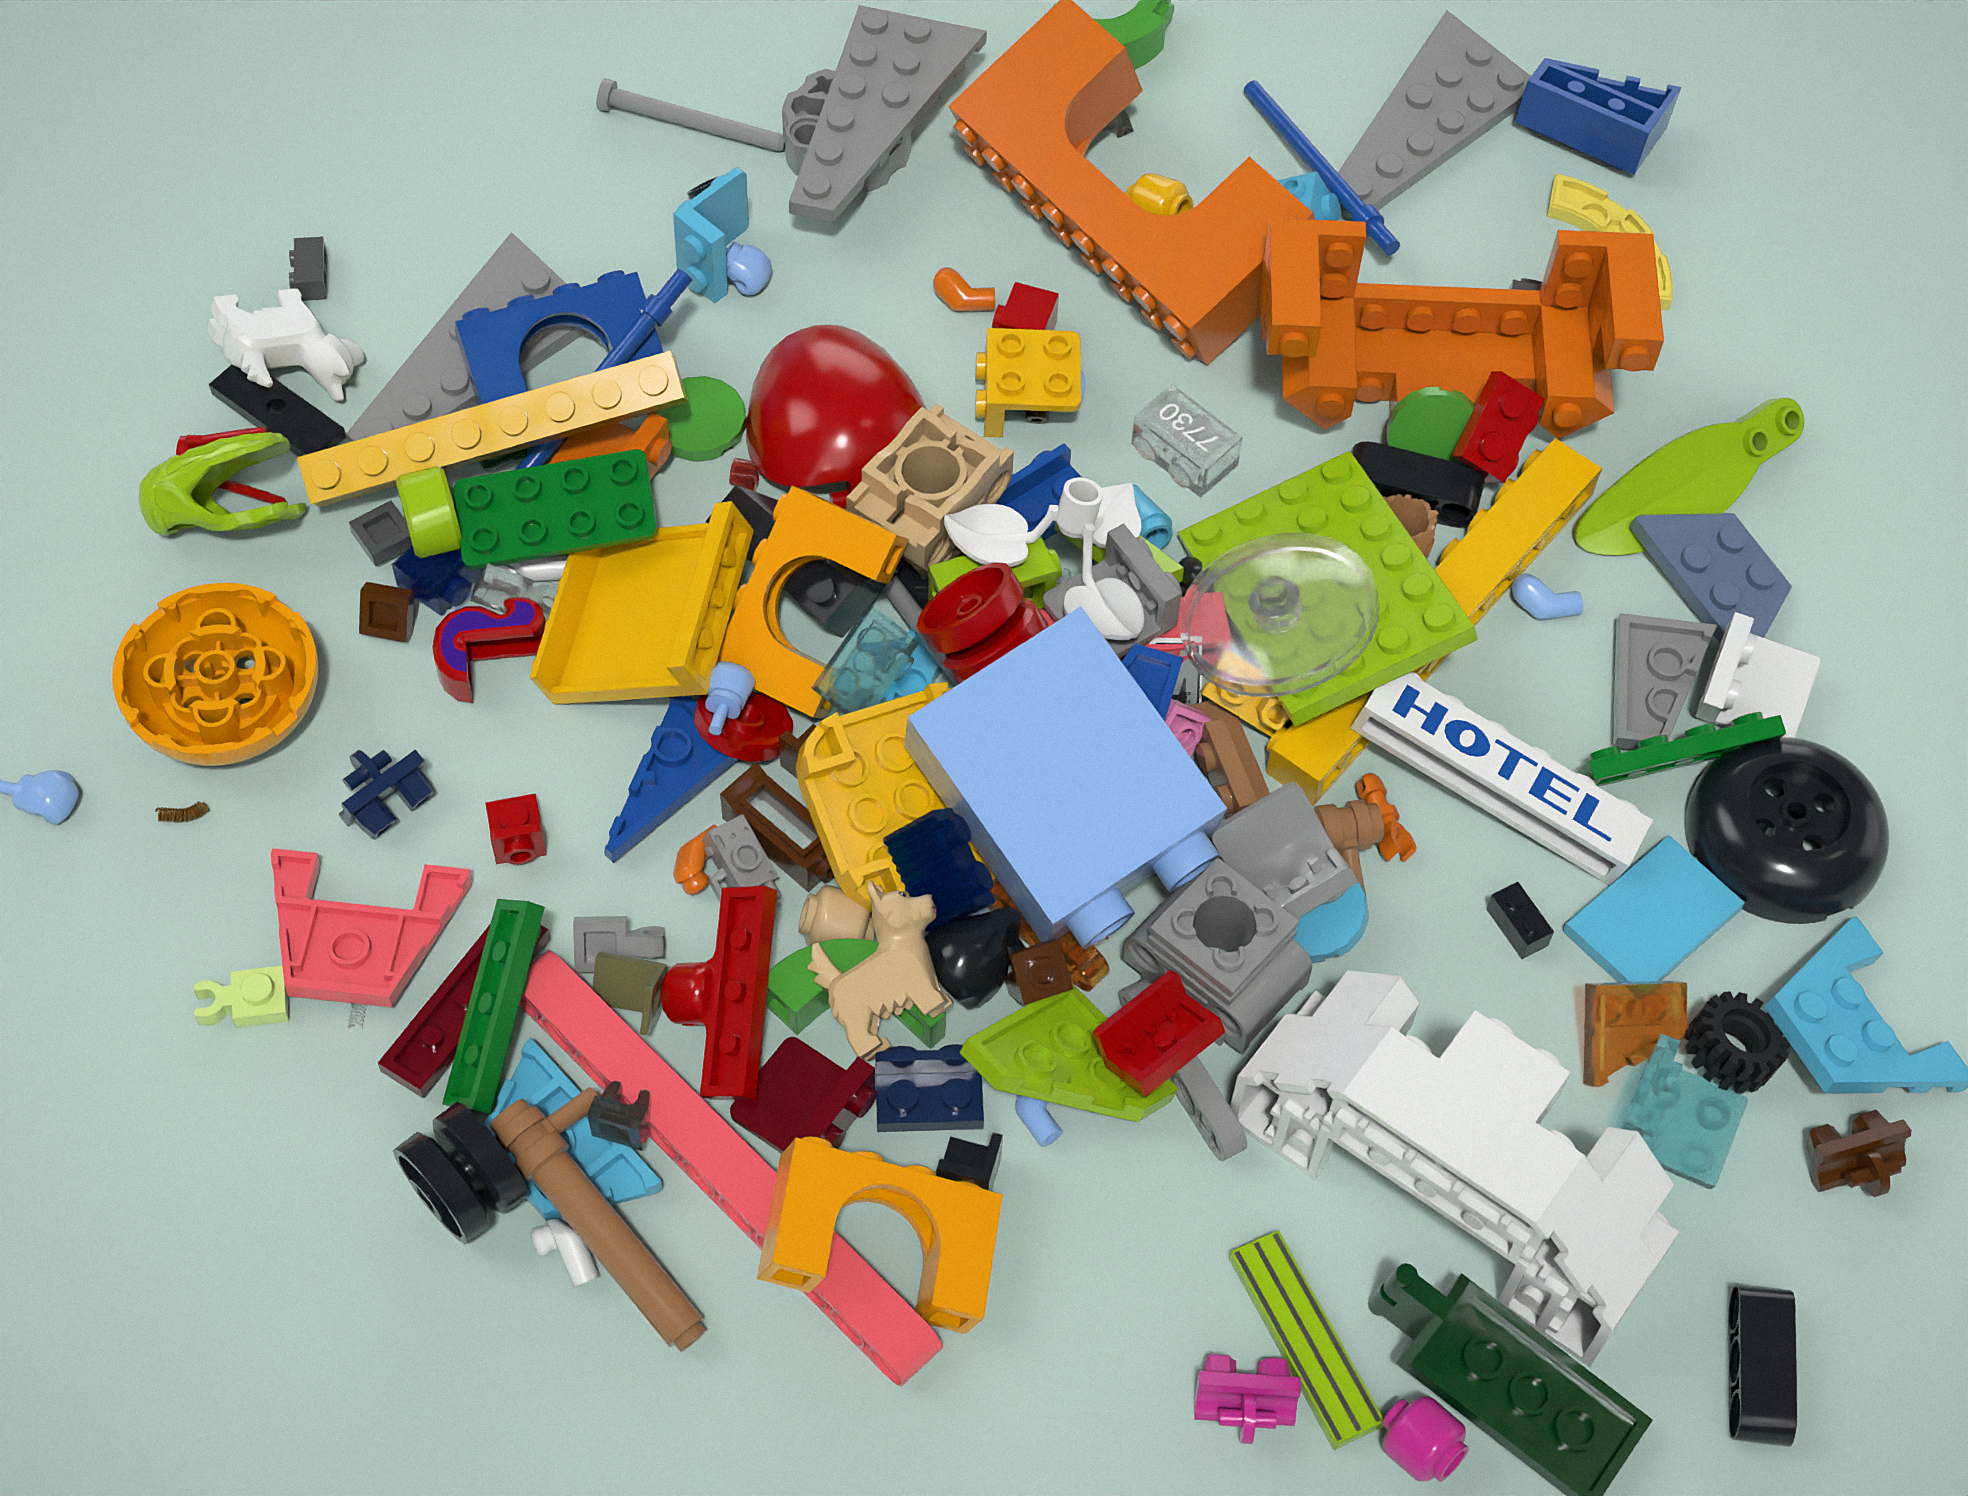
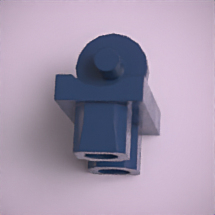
M415 749L381 774L380 770L392 762L389 754L382 750L370 759L363 751L357 750L349 756L355 770L343 778L342 781L350 791L357 788L363 782L367 785L342 802L343 810L339 812V816L347 826L355 822L361 830L375 840L396 822V818L382 801L396 792L409 810L413 811L432 797L434 790L422 772L425 760Z

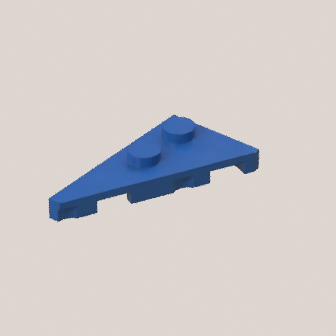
M690 696L669 697L670 705L661 725L656 726L651 737L650 750L643 755L628 788L629 796L620 817H615L610 828V838L605 846L604 855L612 863L739 760L714 749L699 735L693 723L696 702Z

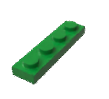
M1762 712L1749 713L1733 719L1734 726L1716 730L1714 723H1709L1685 731V738L1668 741L1667 735H1658L1638 742L1639 749L1621 753L1619 746H1613L1595 751L1590 754L1591 760L1578 773L1589 777L1599 787L1715 759L1722 754L1740 749L1744 745L1769 739H1780L1786 734L1781 715L1763 718Z
M497 899L442 1105L450 1107L458 1101L472 1112L490 1114L493 1100L499 1091V1078L506 1051L513 1038V1025L520 999L527 986V973L534 946L540 937V924L545 909L544 906L530 901Z

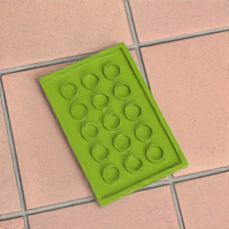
M1350 450L1178 532L1182 546L1189 557L1199 559L1202 562V570H1210L1217 575L1212 594L1224 595L1228 620L1295 727L1478 640L1475 627Z

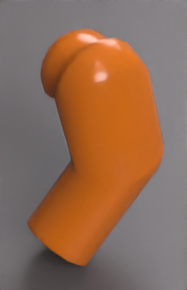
M712 825L688 841L677 852L673 877L676 883H681L684 892L689 895L700 892L709 884V877L702 869L705 866V860L710 857H707L704 848L706 847L702 839L709 830L717 827L716 825Z

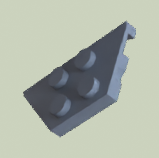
M1734 513L1640 515L1634 519L1629 527L1701 621L1717 625L1713 636L1719 644L1735 612L1754 618L1749 633L1762 638L1765 637L1792 585Z

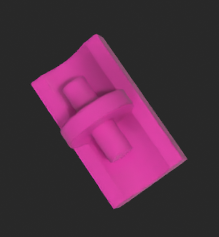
M1210 1354L1207 1357L1204 1371H1199L1194 1420L1219 1421V1426L1240 1427V1443L1253 1444L1255 1428L1276 1429V1425L1295 1426L1297 1403L1301 1393L1300 1377L1291 1376L1286 1359L1265 1358L1258 1362L1257 1374L1236 1373V1360L1232 1359L1230 1355Z

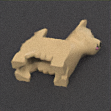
M871 880L867 883L872 902L873 927L879 943L877 951L843 973L833 964L819 943L812 944L811 953L813 961L807 966L808 970L817 975L814 982L828 992L832 1015L846 1029L849 1044L856 1055L861 1059H865V1061L874 1060L876 1052H883L892 1048L889 1040L886 1037H880L877 1033L880 1017L888 1019L892 1012L899 1016L904 1008L911 1010L915 1004L924 1015L929 1014L932 1018H936L954 1006L949 995L941 990L930 951L924 939L923 931L936 918V905L933 896L926 894L919 897H910L906 892L900 890L886 893L880 884L876 886Z

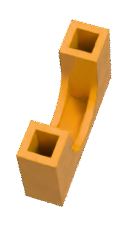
M791 486L789 493L783 494L775 506L773 520L776 522L768 539L764 538L755 550L752 564L755 568L748 583L742 584L736 592L732 610L735 612L725 631L716 663L726 661L745 667L754 677V689L813 718L825 719L830 714L847 674L799 651L789 642L783 633L778 616V603L781 591L786 581L796 570L817 560H833L875 581L889 584L909 539L806 490Z
M795 1138L780 1155L757 1279L810 1293L826 1277L834 1227L840 1209L859 1202L882 1204L901 1214L913 1227L920 1240L923 1252V1268L916 1312L929 1325L966 1334L984 1319L1003 1194L982 1189L969 1182H956L935 1176V1172L927 1167L918 1165L901 1167L884 1162L883 1157L873 1152L857 1151L850 1153L832 1148V1144L822 1138Z

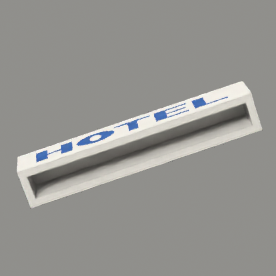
M1413 671L1372 690L1350 729L1608 885L1613 884L1630 866L1653 822L1651 818L1642 814L1634 804L1614 797L1596 786L1589 777L1569 770L1553 760L1546 751L1537 747H1531L1511 735L1501 724L1488 721L1465 707L1464 703L1458 698L1443 694L1428 685Z

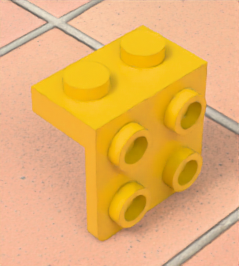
M987 328L985 352H976L975 380L984 381V390H976L975 418H984V437L1003 438L1005 410L1075 412L1080 408L1081 343L1078 333L1059 330Z

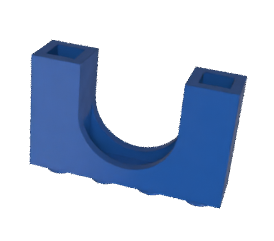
M622 270L612 271L600 276L597 279V283L580 287L579 283H568L555 288L552 291L553 295L535 299L533 295H525L509 301L506 308L491 312L489 308H477L464 313L462 320L455 321V335L478 405L528 391L521 372L519 359L529 340L547 328L565 325L586 330L603 344L609 354L640 316L639 308L646 301L638 273L633 272L625 275ZM656 328L651 331L626 363L664 353Z

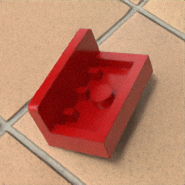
M1492 371L1452 457L1485 477V482L1505 483L1507 477L1514 472L1518 465V454L1527 435L1537 425L1539 419L1538 412L1545 398L1506 373Z
M1169 970L1093 1031V1036L1106 1068L1146 1097L1221 1037L1225 1030L1221 1018L1189 997L1185 992L1180 976L1174 971Z

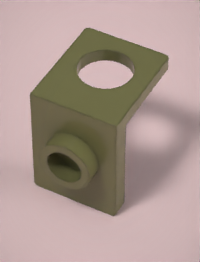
M599 952L595 959L592 990L609 1007L642 1012L640 1034L648 1036L662 1012L660 987L662 979L667 972V964Z

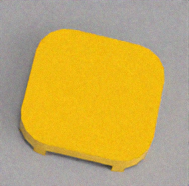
M948 682L928 684L923 691L839 716L838 712L822 720L799 749L795 766L799 788L835 879L848 898L871 913L872 902L867 883L871 880L876 886L880 884L886 893L900 890L906 892L910 897L930 894L933 896L934 902L993 883L997 880L904 747L907 717L951 690L952 688H948Z

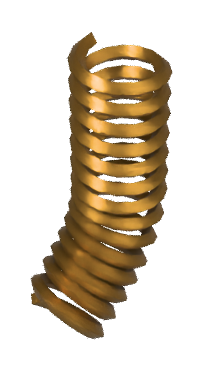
M197 801V804L194 803V805L182 809L157 807L155 812L158 811L159 822H167L169 820V822L176 821L178 823L180 821L182 823L183 815L185 822H187V816L191 822V816L196 820V818L208 812V807L205 802L201 804Z

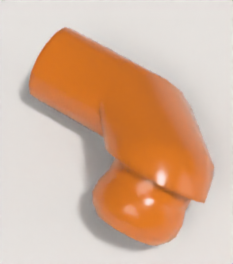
M949 267L942 268L936 273L933 279L934 290L952 310H995L994 287L971 288L956 270Z

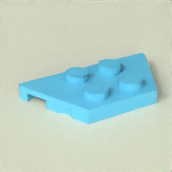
M532 1038L526 1041L522 1047V1058L511 1079H506L497 1096L498 1104L496 1109L487 1116L484 1125L494 1137L496 1134L489 1127L491 1122L514 1102L524 1099L530 1107L536 1105L547 1118L581 1093ZM596 1108L560 1134L569 1145L567 1150L569 1155L610 1205L654 1195L663 1189L662 1182ZM511 1152L507 1153L512 1162L515 1164V1162L517 1161L515 1157L511 1154ZM522 1176L529 1192V1196L526 1199L546 1221L548 1219L562 1218L563 1216L533 1180L526 1181Z

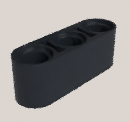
M1359 442L1353 446L1351 453L1382 497L1387 498L1400 494L1403 498L1405 495H1411L1412 499H1423L1430 504L1431 510H1436L1439 513L1436 517L1437 524L1449 527H1468L1477 514L1485 485V477L1469 466L1376 442Z
M1735 1284L1730 1296L1728 1315L1730 1436L1735 1441L1790 1447L1794 1442L1797 1428L1796 1305L1794 1293L1792 1290Z

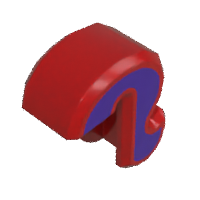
M510 597L504 600V614H498L482 606H465L448 613L436 627L432 645L438 678L444 691L457 701L473 703L470 661L537 655L545 630L543 609L537 602L526 597Z

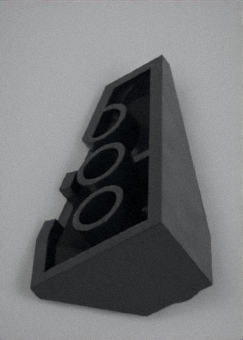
M735 485L722 502L732 501L753 528L754 532L747 553V558L752 562L757 546L764 538L768 539L776 522L773 520V512L778 500ZM711 515L705 522L709 523ZM817 560L796 570L786 581L783 589L823 624L843 638L887 584L875 581L833 560ZM902 560L899 561L892 578L905 564Z

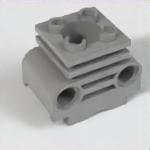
M1218 857L1202 874L1173 891L1125 940L1122 955L1123 960L1142 974L1141 979H1146L1151 984L1169 970L1177 973L1181 978L1186 994L1221 1018L1225 1033L1214 1042L1221 1046L1226 1041L1241 1054L1249 1048L1250 1042L1299 990L1302 991L1308 985L1312 971V961L1308 953L1293 939L1297 934L1296 928L1299 926L1300 921ZM1220 948H1224L1225 950L1229 951V953L1219 952Z

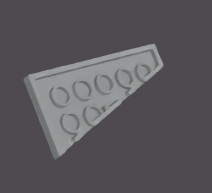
M859 5L791 194L789 214L834 223L863 189L864 180L876 166L880 168L886 162L891 148L898 140L903 141L940 98L943 87L952 77L957 78L965 69L966 60L974 51L978 53L986 44L987 31Z

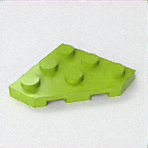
M1073 983L1072 990L1030 1003L967 1038L960 1051V1054L996 1090L1134 1122H1140L1170 1103L1179 1090L1170 1079H1167L1145 1097L1106 1068L1093 1036V1031L1108 1018Z

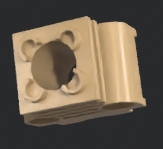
M937 403L929 411L921 407L905 424L895 439L862 469V481L846 497L847 510L908 538L909 541L900 560L904 563H910L915 571L928 579V566L966 555L950 538L944 525L945 514L958 513L976 505L995 504L1003 495L1011 480L1014 451L1007 447L1003 450L945 415L944 407Z

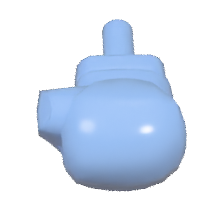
M735 241L728 249L726 248L727 277L734 281L738 292L746 296L760 292L772 272L769 258L759 248L743 244L741 247Z
M719 661L712 671L705 707L708 711L714 713L709 727V732L713 735L721 734L726 717L736 719L754 689L755 680L752 673L739 664Z
M48 770L36 775L26 774L20 778L17 784L0 780V793L13 796V804L18 810L36 816L42 815L46 822L51 824H59L69 816L79 795V791L74 784V778L67 772L59 770Z

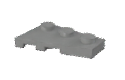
M1620 613L1616 623L1613 746L1636 750L1639 749L1638 742L1650 737L1667 735L1669 740L1717 627L1716 624Z

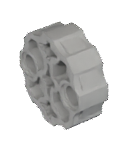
M823 69L806 76L804 84L798 90L788 93L784 101L782 124L783 135L785 136L786 162L796 176L799 175L835 71ZM911 132L903 141L898 140L889 151V158L880 168L876 166L864 180L863 191L870 192L888 184L890 176L896 170L906 166L911 153Z

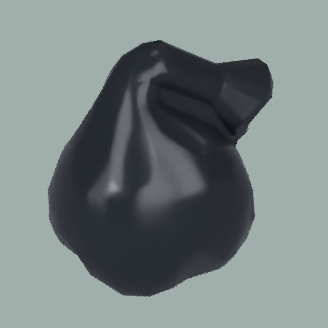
M1004 907L978 915L953 918L936 926L924 937L939 983L968 1010L981 1007L999 991L1011 965L1009 955L1012 952L1026 948L1019 938L1021 917L1013 908Z

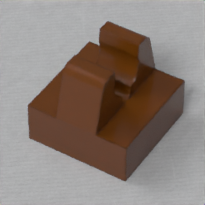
M366 582L360 589L359 634L407 642L413 632L414 590Z

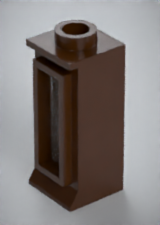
M757 762L720 793L722 819L728 822L743 814L767 857L808 893L821 881L827 883L835 877L809 810L770 778Z

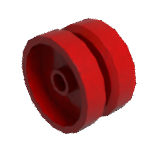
M993 562L979 566L959 576L940 590L927 603L918 617L916 627L934 652L943 653L941 662L957 685L1048 628V622L1030 598L1023 597L1024 587L1006 563Z

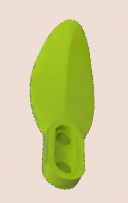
M1791 398L1770 399L1734 422L1712 424L1695 429L1660 447L1630 469L1591 504L1575 527L1574 537L1576 543L1584 551L1598 555H1629L1644 552L1647 550L1629 528L1634 519L1640 515L1724 513L1741 496L1762 463L1799 439L1804 429V414L1800 405Z

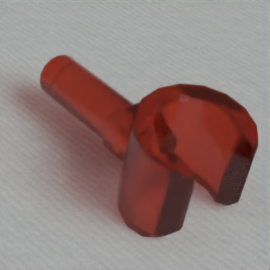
M734 458L730 470L729 484L755 491L759 485L757 464L754 461Z

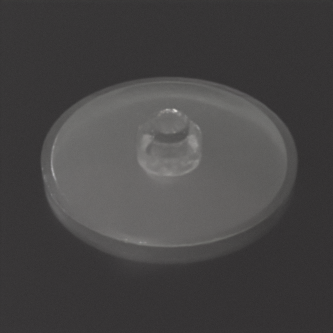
M1274 534L1253 539L1228 550L1213 560L1198 574L1182 600L1179 612V632L1185 652L1192 666L1202 677L1215 686L1232 693L1252 697L1289 695L1308 690L1332 679L1348 668L1362 654L1377 628L1380 612L1379 597L1368 565L1348 546L1339 541L1316 534Z

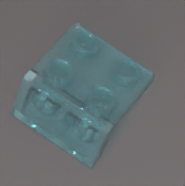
M875 606L865 608L811 687V689L833 705L825 718L838 712L839 716L887 702L884 694L892 682L902 679L913 665L914 658L911 654L920 642Z
M1661 1033L1646 1061L1620 1129L1638 1131L1664 1170L1707 1189H1713L1720 1177L1748 1099L1746 1096L1735 1093L1730 1089L1727 1091L1718 1088V1084L1709 1083L1706 1079L1683 1070V1064L1674 1061L1681 1042Z

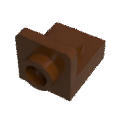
M1056 939L1012 952L1009 955L1013 972L1008 973L1005 979L1008 994L1023 1005L1073 989L1061 943Z

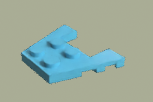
M1857 916L1852 917L1765 1006L1769 1015L1824 1093H1883L1888 1087H1907L1911 1093L1928 1092L1932 1087H1948L1949 1092H1962L1968 1088V1067L1949 1041L1909 1055L1896 1038L1893 1029L1883 1020L1865 995L1862 986L1850 974V972L1874 964L1884 953Z

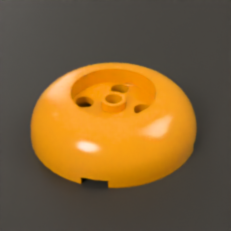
M211 583L176 592L157 603L159 609L149 615L140 625L134 622L119 645L113 663L112 684L118 707L124 719L145 744L169 758L184 763L203 766L228 765L254 758L270 750L284 740L301 722L311 705L316 691L319 669L318 656L313 636L305 620L298 612L292 611L289 607L278 601L275 594L251 585ZM243 657L255 661V665L248 669H241L237 667V662ZM243 698H252V700L246 704L240 705L239 701Z

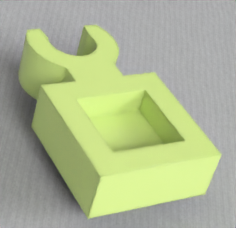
M282 965L230 972L231 985L221 986L219 983L210 980L200 981L193 985L198 1000L215 999L214 1003L207 1008L194 1009L195 1018L200 1025L209 1026L217 1024L226 1015H232L236 1028L289 1021L288 995L284 985Z

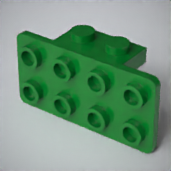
M640 449L464 478L456 481L453 486L456 515L462 536L460 541L462 561L465 567L470 570L650 540L658 532L645 453Z

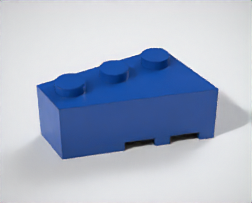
M1544 58L1527 81L1515 122L1530 128L1535 133L1544 134L1570 146L1576 151L1589 154L1609 163L1617 169L1625 170L1635 175L1666 130L1681 87L1668 84L1666 91L1639 86L1640 78L1626 76L1625 82L1598 77L1599 69Z

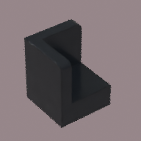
M992 1132L988 1146L950 1137L944 1159H940L938 1162L936 1176L956 1182H969L982 1189L992 1191L1002 1156L1003 1135Z

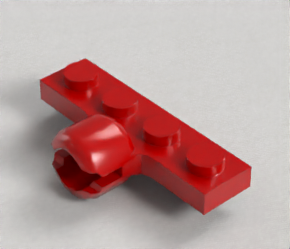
M768 886L722 888L716 948L713 957L706 962L677 963L666 972L662 979L660 1001L667 1018L675 1024H682V1026L705 1025L706 1041L700 1097L710 1100H756L777 890Z

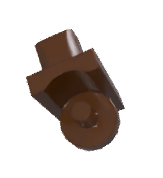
M1877 1109L1862 1113L1854 1119L1851 1130L1852 1135L1841 1137L1835 1127L1829 1124L1812 1128L1809 1131L1807 1150L1814 1162L1811 1182L1818 1192L1848 1184L1851 1188L1863 1185L1867 1192L1874 1197L1887 1194L1890 1190V1176L1901 1173V1167L1906 1166L1905 1141L1911 1137L1912 1130L1904 1119L1889 1123Z

